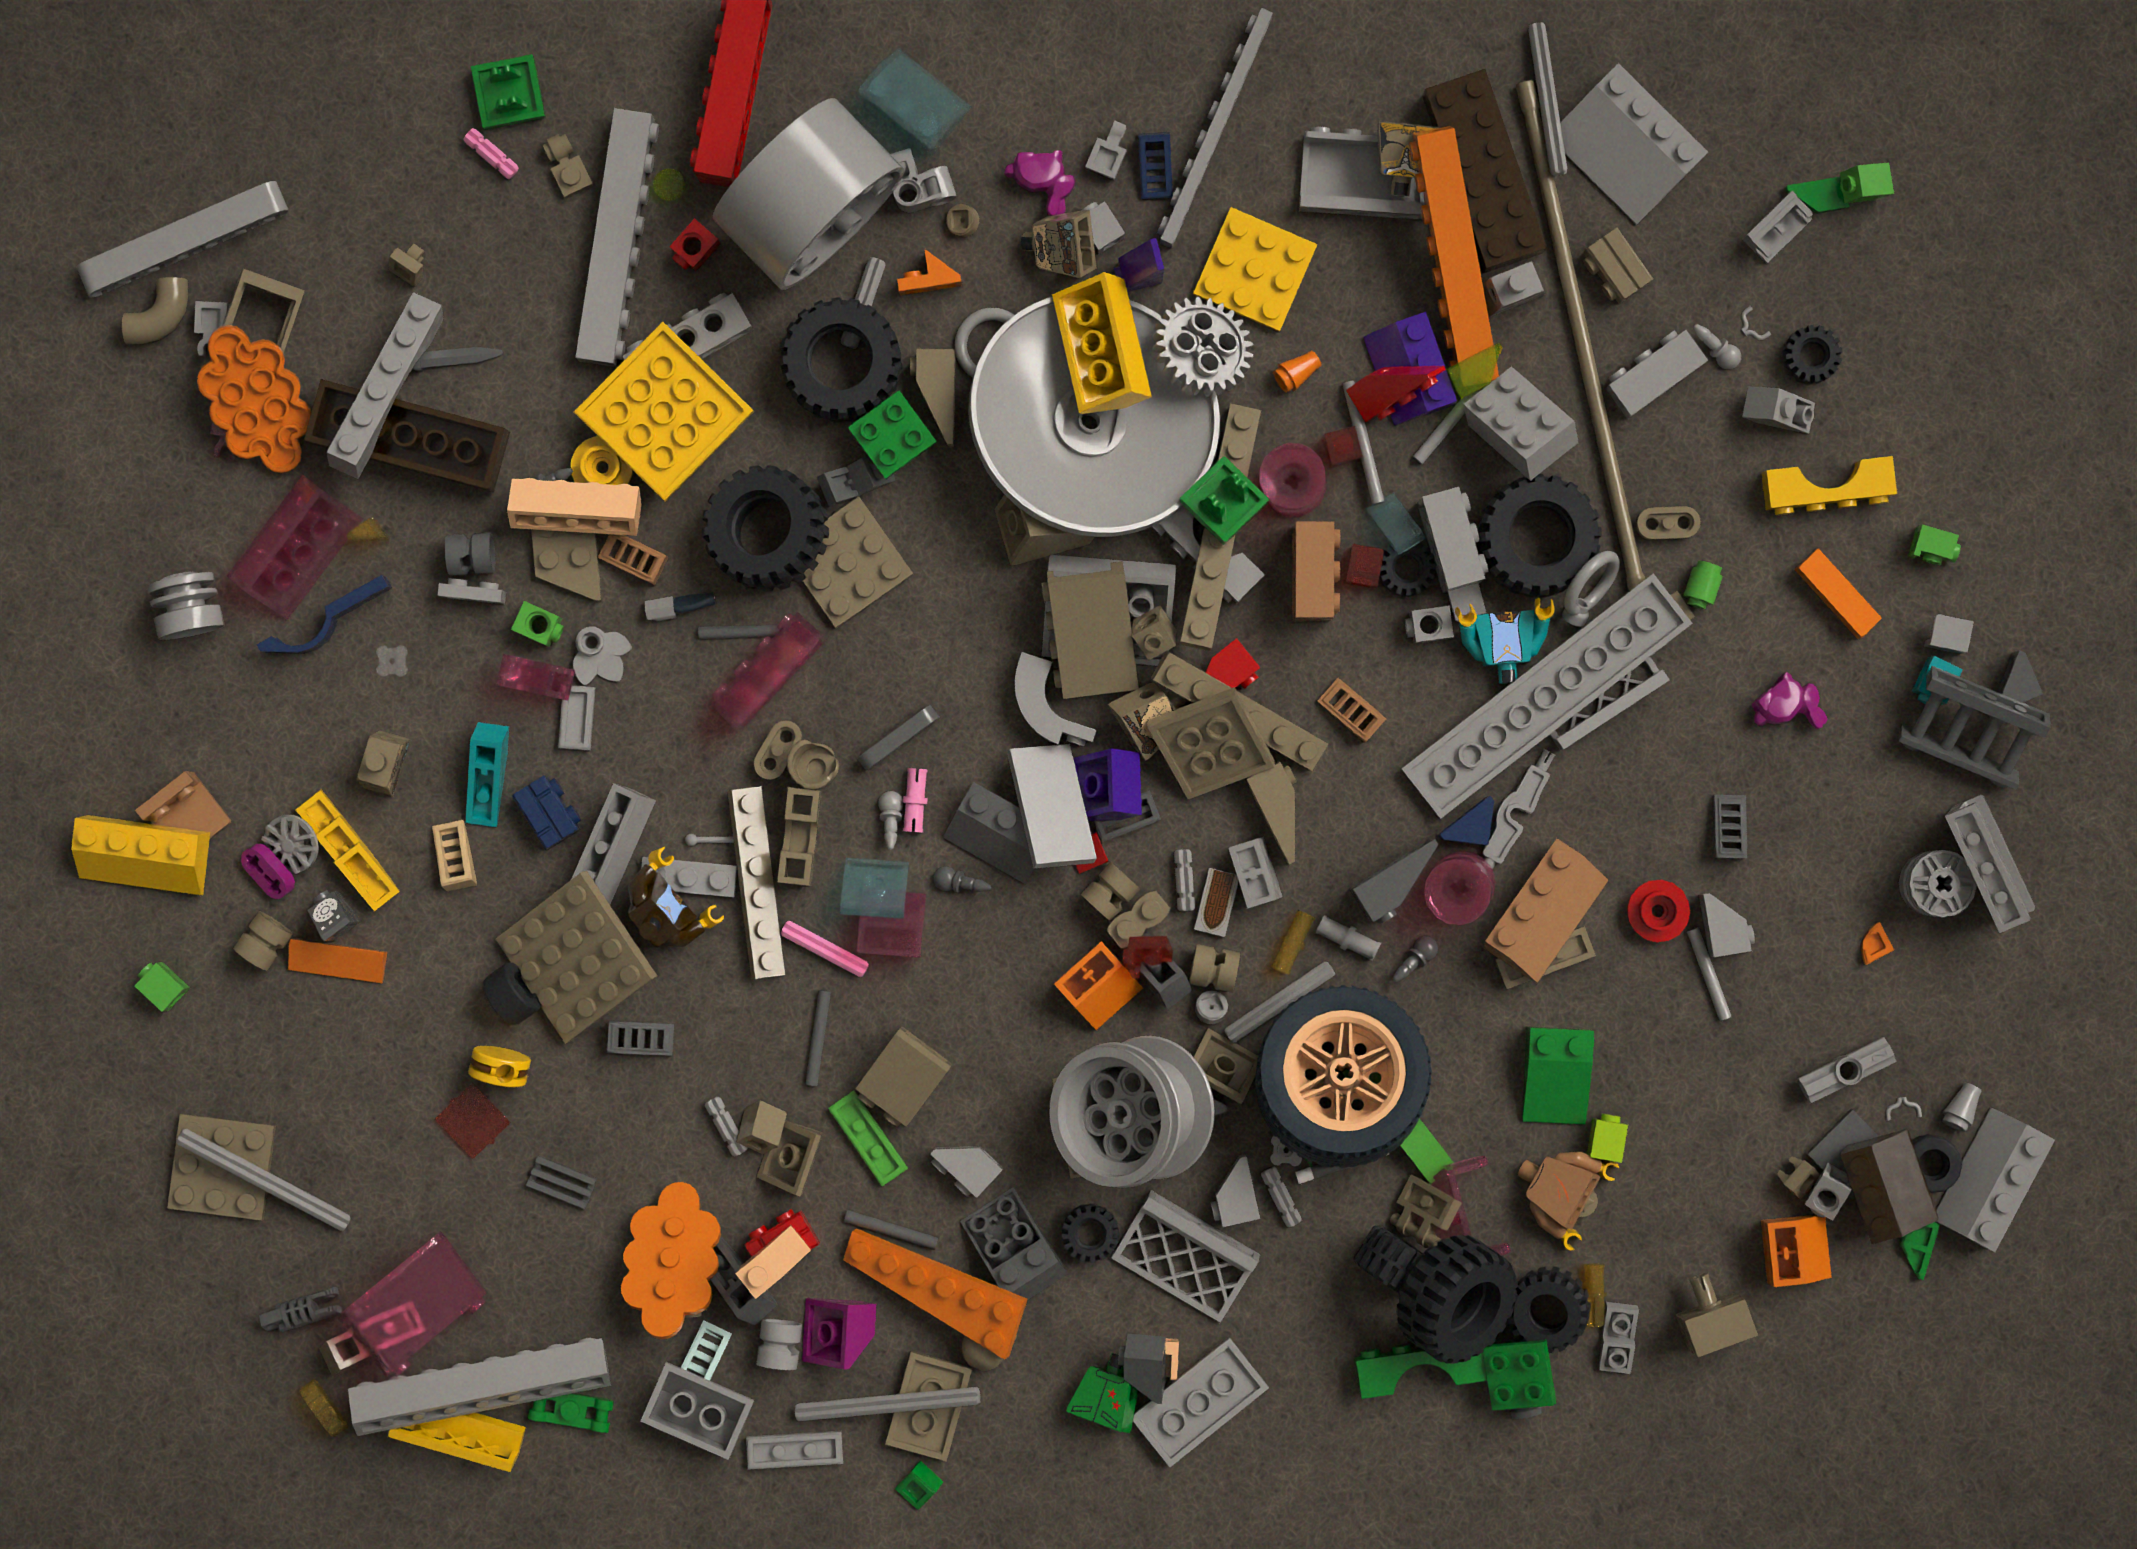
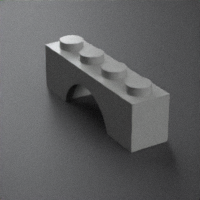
M1182 506L1174 514L1160 523L1151 526V528L1160 536L1166 533L1174 541L1170 545L1172 549L1183 559L1188 555L1196 563L1200 546L1193 534L1194 516ZM1243 553L1231 556L1222 597L1228 603L1231 600L1238 603L1265 575Z

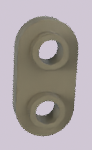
M1654 507L1642 511L1638 515L1635 525L1638 534L1647 540L1686 539L1697 533L1701 521L1699 514L1691 507ZM1684 517L1688 520V527L1686 529H1681L1678 526L1679 518ZM1648 519L1656 521L1657 527L1655 530H1649L1646 527Z
M780 721L773 726L754 759V768L760 777L773 780L779 778L787 768V755L793 745L802 740V732L797 724L791 721ZM784 731L792 733V740L788 743H784L781 740V734ZM768 758H774L776 761V767L773 770H768L765 767V761Z

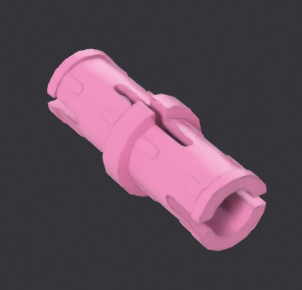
M907 768L906 796H903V803H906L903 831L912 832V820L915 819L914 832L923 833L924 804H927L928 798H925L928 770L919 769L918 782H916V769Z

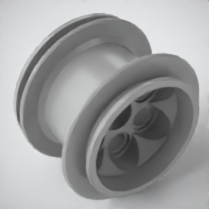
M1140 1036L1128 1039L1122 1043L1109 1042L1099 1044L1074 1057L1063 1068L1053 1087L1049 1110L1050 1125L1055 1143L1062 1157L1080 1176L1101 1186L1117 1188L1134 1187L1151 1179H1164L1176 1176L1190 1168L1200 1158L1207 1147L1213 1130L1214 1100L1210 1084L1203 1069L1187 1050L1177 1043L1162 1037ZM1138 1076L1141 1080V1086L1138 1084ZM1151 1131H1152V1133H1153L1154 1140L1151 1139V1135H1150V1132H1151Z

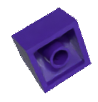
M1111 748L1073 758L1088 821L1122 820L1142 815L1139 752Z

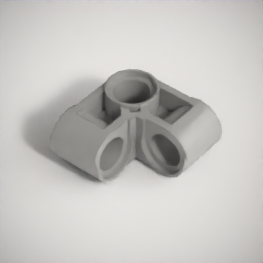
M910 148L890 154L904 168L903 176L893 191L895 202L902 211L907 213L916 212L931 206L946 204L957 198L947 166L932 168L922 174H918ZM911 189L917 192V197L911 202H904L900 199L902 192Z

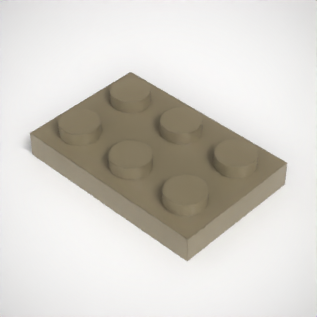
M911 1351L899 1394L967 1388L972 1367ZM962 1406L894 1412L885 1445L947 1462Z

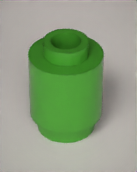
M1698 560L1696 567H1692L1683 595L1689 599L1688 605L1700 609H1706L1707 605H1714L1723 578L1720 575L1722 567Z

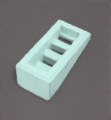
M703 1320L681 1368L684 1370L688 1368L705 1376V1379L710 1380L732 1333ZM704 1333L722 1340L720 1345L718 1346L703 1339ZM698 1345L716 1352L714 1358L696 1350ZM693 1356L709 1363V1368L705 1369L691 1362Z

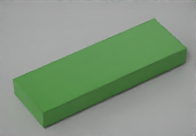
M855 1090L828 1108L881 1186H884L908 1169L865 1104L858 1098Z

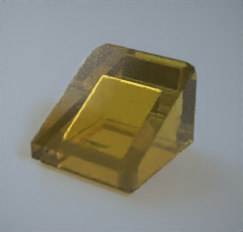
M374 518L367 519L347 534V538L352 542L390 540V537L378 520Z

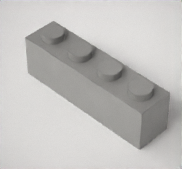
M613 783L571 880L579 873L587 870L610 905L656 800L631 788Z

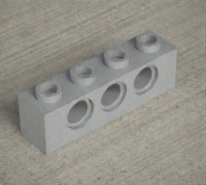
M725 293L719 294L709 301V307L700 312L698 308L693 309L681 317L683 320L681 323L674 327L671 324L667 326L679 338L684 333L694 334L695 342L690 348L701 359H704L753 331L733 293L728 296ZM712 317L722 319V327L717 332L706 330V323ZM639 340L627 348L628 353L623 355L624 360L643 340Z

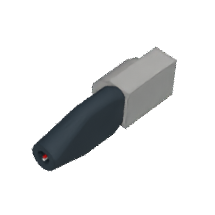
M699 593L678 596L674 599L671 596L645 601L647 620L653 619L655 621L677 618L676 613L695 611L715 605L714 593Z

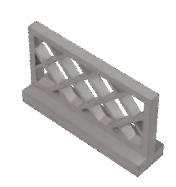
M1150 1190L1142 1207L1111 1258L1221 1323L1250 1273L1257 1266L1260 1254ZM1145 1214L1157 1220L1159 1232L1142 1235L1139 1223ZM1163 1224L1169 1227L1170 1229L1164 1230ZM1136 1230L1138 1237L1131 1238ZM1179 1233L1184 1236L1187 1248L1170 1251L1166 1235ZM1161 1237L1165 1253L1148 1257L1144 1241ZM1190 1240L1196 1243L1197 1245L1191 1246ZM1140 1242L1144 1258L1131 1261L1121 1255L1126 1245ZM1202 1249L1208 1250L1212 1253L1215 1264L1197 1268L1193 1252ZM1189 1253L1193 1269L1175 1273L1171 1257ZM1218 1257L1221 1258V1259H1223V1260H1225V1261H1224V1262H1219V1261H1218ZM1167 1258L1171 1274L1161 1277L1153 1274L1150 1262ZM1145 1263L1147 1270L1141 1267L1140 1264ZM1233 1265L1243 1271L1238 1281L1224 1284L1220 1268ZM1216 1269L1220 1285L1203 1289L1199 1273ZM1194 1274L1198 1290L1189 1293L1180 1290L1177 1278ZM1173 1279L1174 1285L1168 1283L1167 1280ZM1233 1288L1228 1296L1226 1289ZM1222 1290L1225 1302L1219 1312L1207 1306L1204 1294ZM1195 1296H1200L1201 1301L1197 1300V1299L1194 1298V1297H1195Z

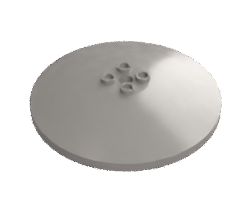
M1053 297L1036 302L1010 318L987 344L972 378L968 408L970 429L977 453L987 473L1006 497L1033 518L1065 532L1094 537H1112L1138 532L1160 523L1183 506L1179 501L1180 497L1209 470L1217 449L1220 415L1216 392L1213 390L1209 397H1206L1203 389H1200L1197 395H1193L1192 386L1188 385L1182 391V382L1180 380L1173 384L1170 382L1173 376L1171 372L1167 374L1161 373L1166 365L1165 363H1156L1155 360L1161 353L1152 351V347L1157 342L1152 339V336L1157 330L1155 325L1161 319V315L1131 300L1129 301L1152 396L1149 399L1127 408L1086 414L1079 413ZM1177 343L1180 348L1186 350L1183 345ZM1083 416L1093 417L1097 422V428H1086L1082 424L1081 418Z

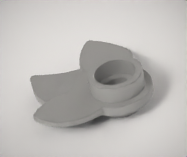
M597 627L582 629L576 637V648L579 652L573 660V669L578 680L583 685H588L598 674L600 677L610 681H621L624 667L620 656L632 649L627 638L618 632L604 633ZM593 636L597 639L598 644L595 648L590 649L587 647L586 641L589 637Z

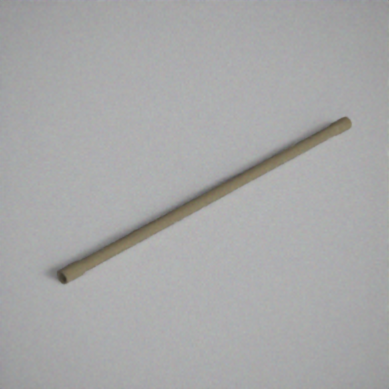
M1534 80L1524 81L1516 84L1521 112L1525 118L1627 574L1626 582L1630 592L1645 580V575L1640 564L1555 179L1550 174Z

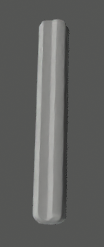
M1328 962L1321 963L1226 1027L1224 1030L1225 1034L1231 1042H1237L1280 1013L1283 1009H1286L1288 1004L1295 1002L1300 996H1305L1308 992H1311L1335 975L1333 968Z

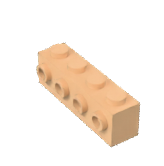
M525 478L512 479L507 513L510 528L637 536L642 504L639 486L628 484L607 485L597 482L575 483L565 480L543 481Z

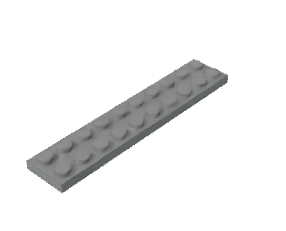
M1654 573L1405 765L1402 768L1403 772L1441 819L1693 623Z

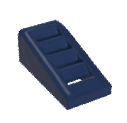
M1170 132L1139 133L1141 199L1172 198ZM1164 143V149L1146 150L1145 144ZM1165 156V162L1146 163V157ZM1165 169V175L1147 176L1146 170ZM1147 182H1166V188L1147 189Z

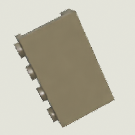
M1123 561L1111 562V570L1061 577H1054L1053 571H1048V582L1042 583L1044 602L1050 601L1051 611L1046 612L1048 631L1054 630L1055 640L1049 641L1052 660L1058 659L1059 669H1053L1055 688H1062L1063 699L1139 689Z

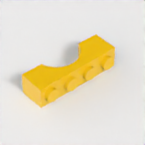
M1893 456L1862 459L1856 462L1849 479L1837 488H1821L1812 484L1803 476L1799 467L1766 470L1762 473L1766 511L1775 510V515L1792 514L1795 507L1806 506V512L1825 510V504L1837 503L1838 508L1857 506V500L1869 499V505L1888 503V497L1897 494Z

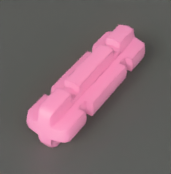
M472 128L465 135L464 142L472 149H476V152L495 169L499 168L498 171L505 178L511 179L519 169L517 164L510 158L506 159L507 156L488 139L484 140V136L479 131Z

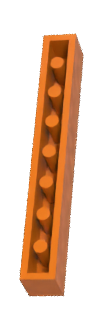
M1451 126L1413 133L1414 142H1409V150L1412 161H1417L1419 173L1415 174V183L1418 193L1423 192L1425 205L1420 206L1421 216L1424 225L1429 224L1431 236L1426 237L1429 255H1434L1436 261V268H1432V276L1435 287L1440 286L1442 299H1438V308L1441 318L1446 317L1448 330H1443L1446 348H1451L1453 354V361H1449L1452 380L1457 379L1462 387L1492 381L1499 377L1455 129Z

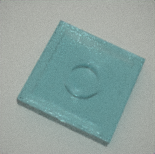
M846 858L840 914L904 919L909 862Z

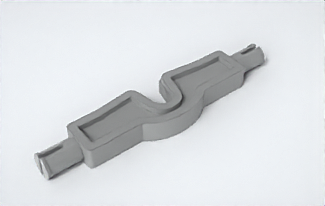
M1543 749L1536 765L1528 767L1517 789L1502 800L1496 811L1495 829L1489 838V845H1485L1482 850V855L1485 858L1476 872L1477 875L1482 876L1486 880H1488L1495 864L1503 863L1510 848L1523 831V826L1511 818L1510 813L1512 809L1517 808L1520 811H1525L1527 814L1535 810L1541 792L1550 777V774L1546 771L1556 756L1553 753L1549 754L1550 751Z

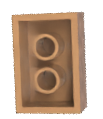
M1296 521L1293 525L1292 621H1331L1334 618V614L1340 612V593H1334V583L1340 580V561H1334V551L1340 549V529H1334V522Z

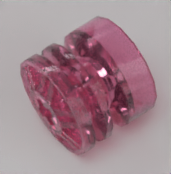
M1286 443L1274 448L1264 458L1259 471L1261 491L1270 499L1268 505L1275 512L1284 516L1301 517L1311 513L1321 504L1325 496L1327 478L1322 460L1311 448L1300 443ZM1290 476H1296L1298 481L1302 480V482L1298 483V488L1292 490L1290 485H1285V483L1290 481Z
M1458 851L1447 854L1436 863L1425 882L1424 896L1428 908L1435 917L1447 924L1463 925L1474 922L1484 914L1495 894L1496 880L1493 869L1484 858L1473 852ZM1460 879L1466 880L1465 886L1469 887L1465 888L1463 892L1458 891V885L1455 884Z

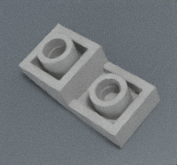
M1606 1302L1599 1370L1631 1374L1635 1351L1634 1338L1639 1314L1637 1305Z

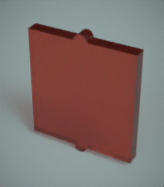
M474 1083L468 1086L457 1098H451V1104L435 1118L442 1128L472 1159L489 1143L494 1144L495 1138L511 1123Z

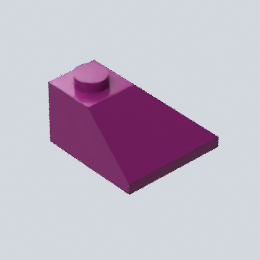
M806 1298L802 1361L839 1369H850L875 1336L876 1304L856 1300Z

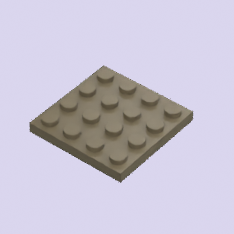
M587 870L579 873L496 938V941L510 962L516 964L521 971V978L532 994L535 993L538 997L542 1010L565 1044L575 1039L657 977V974Z

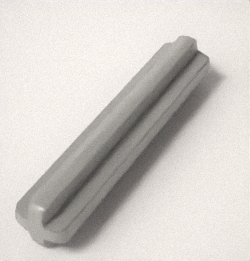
M870 257L867 261L855 297L863 305L867 306L869 304L872 306L885 268V262L881 259ZM844 331L841 344L856 349L861 338L851 332Z

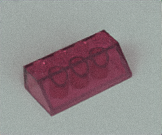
M302 475L227 577L243 591L288 620L363 518L316 483Z
M797 612L794 617L789 613L778 624L777 628L780 631L773 639L769 636L766 637L755 649L759 654L751 662L747 659L743 661L734 671L737 677L729 685L724 682L713 693L712 697L715 700L711 705L736 730L742 731L827 641L800 613Z

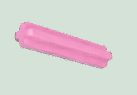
M787 921L781 930L783 937L858 977H862L869 964L867 961L791 921Z

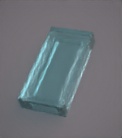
M1394 493L1385 497L1384 503L1367 508L1369 516L1398 555L1426 539L1423 531Z

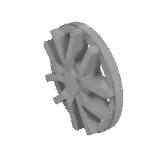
M282 815L272 820L265 827L266 830L261 840L264 841V845L275 856L279 852L283 855L280 861L291 873L297 874L313 865L318 855L319 845L314 830L305 820L294 815ZM288 821H292L291 831L289 830ZM279 822H281V829L275 826ZM301 826L307 834L300 835L299 827ZM271 833L274 834L278 839L271 837ZM310 838L311 845H304V839ZM306 851H311L309 860L305 854Z

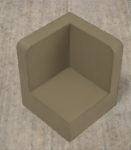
M761 1100L746 1107L736 1143L761 1154L777 1148L782 1135L786 1112Z

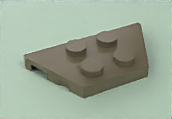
M531 529L535 577L595 601H602L596 533Z

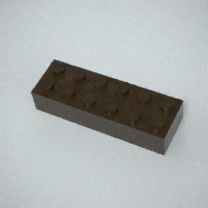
M1486 69L1426 88L1422 97L1432 126L1438 128L1451 126L1455 129L1476 251L1483 274L1543 254L1547 247Z
M320 379L304 440L312 445L329 449L361 389ZM395 399L369 460L494 493L510 431L504 427Z

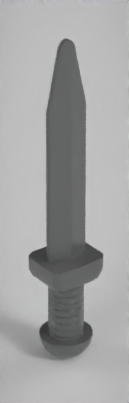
M482 347L428 351L421 355L412 369L415 372H422V368L479 363L501 356L503 352L499 349Z

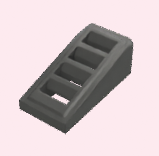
M1713 795L1712 858H1747L1746 795ZM1721 804H1738V811L1721 810ZM1722 817H1738V823H1722ZM1722 829L1738 830V836H1723ZM1722 842H1738V849L1722 848Z
M611 1020L609 1021L607 1053L673 1056L675 1024ZM619 1028H625L624 1046H618ZM632 1029H638L637 1047H631ZM645 1029H651L650 1048H644ZM658 1030H664L663 1049L657 1048Z

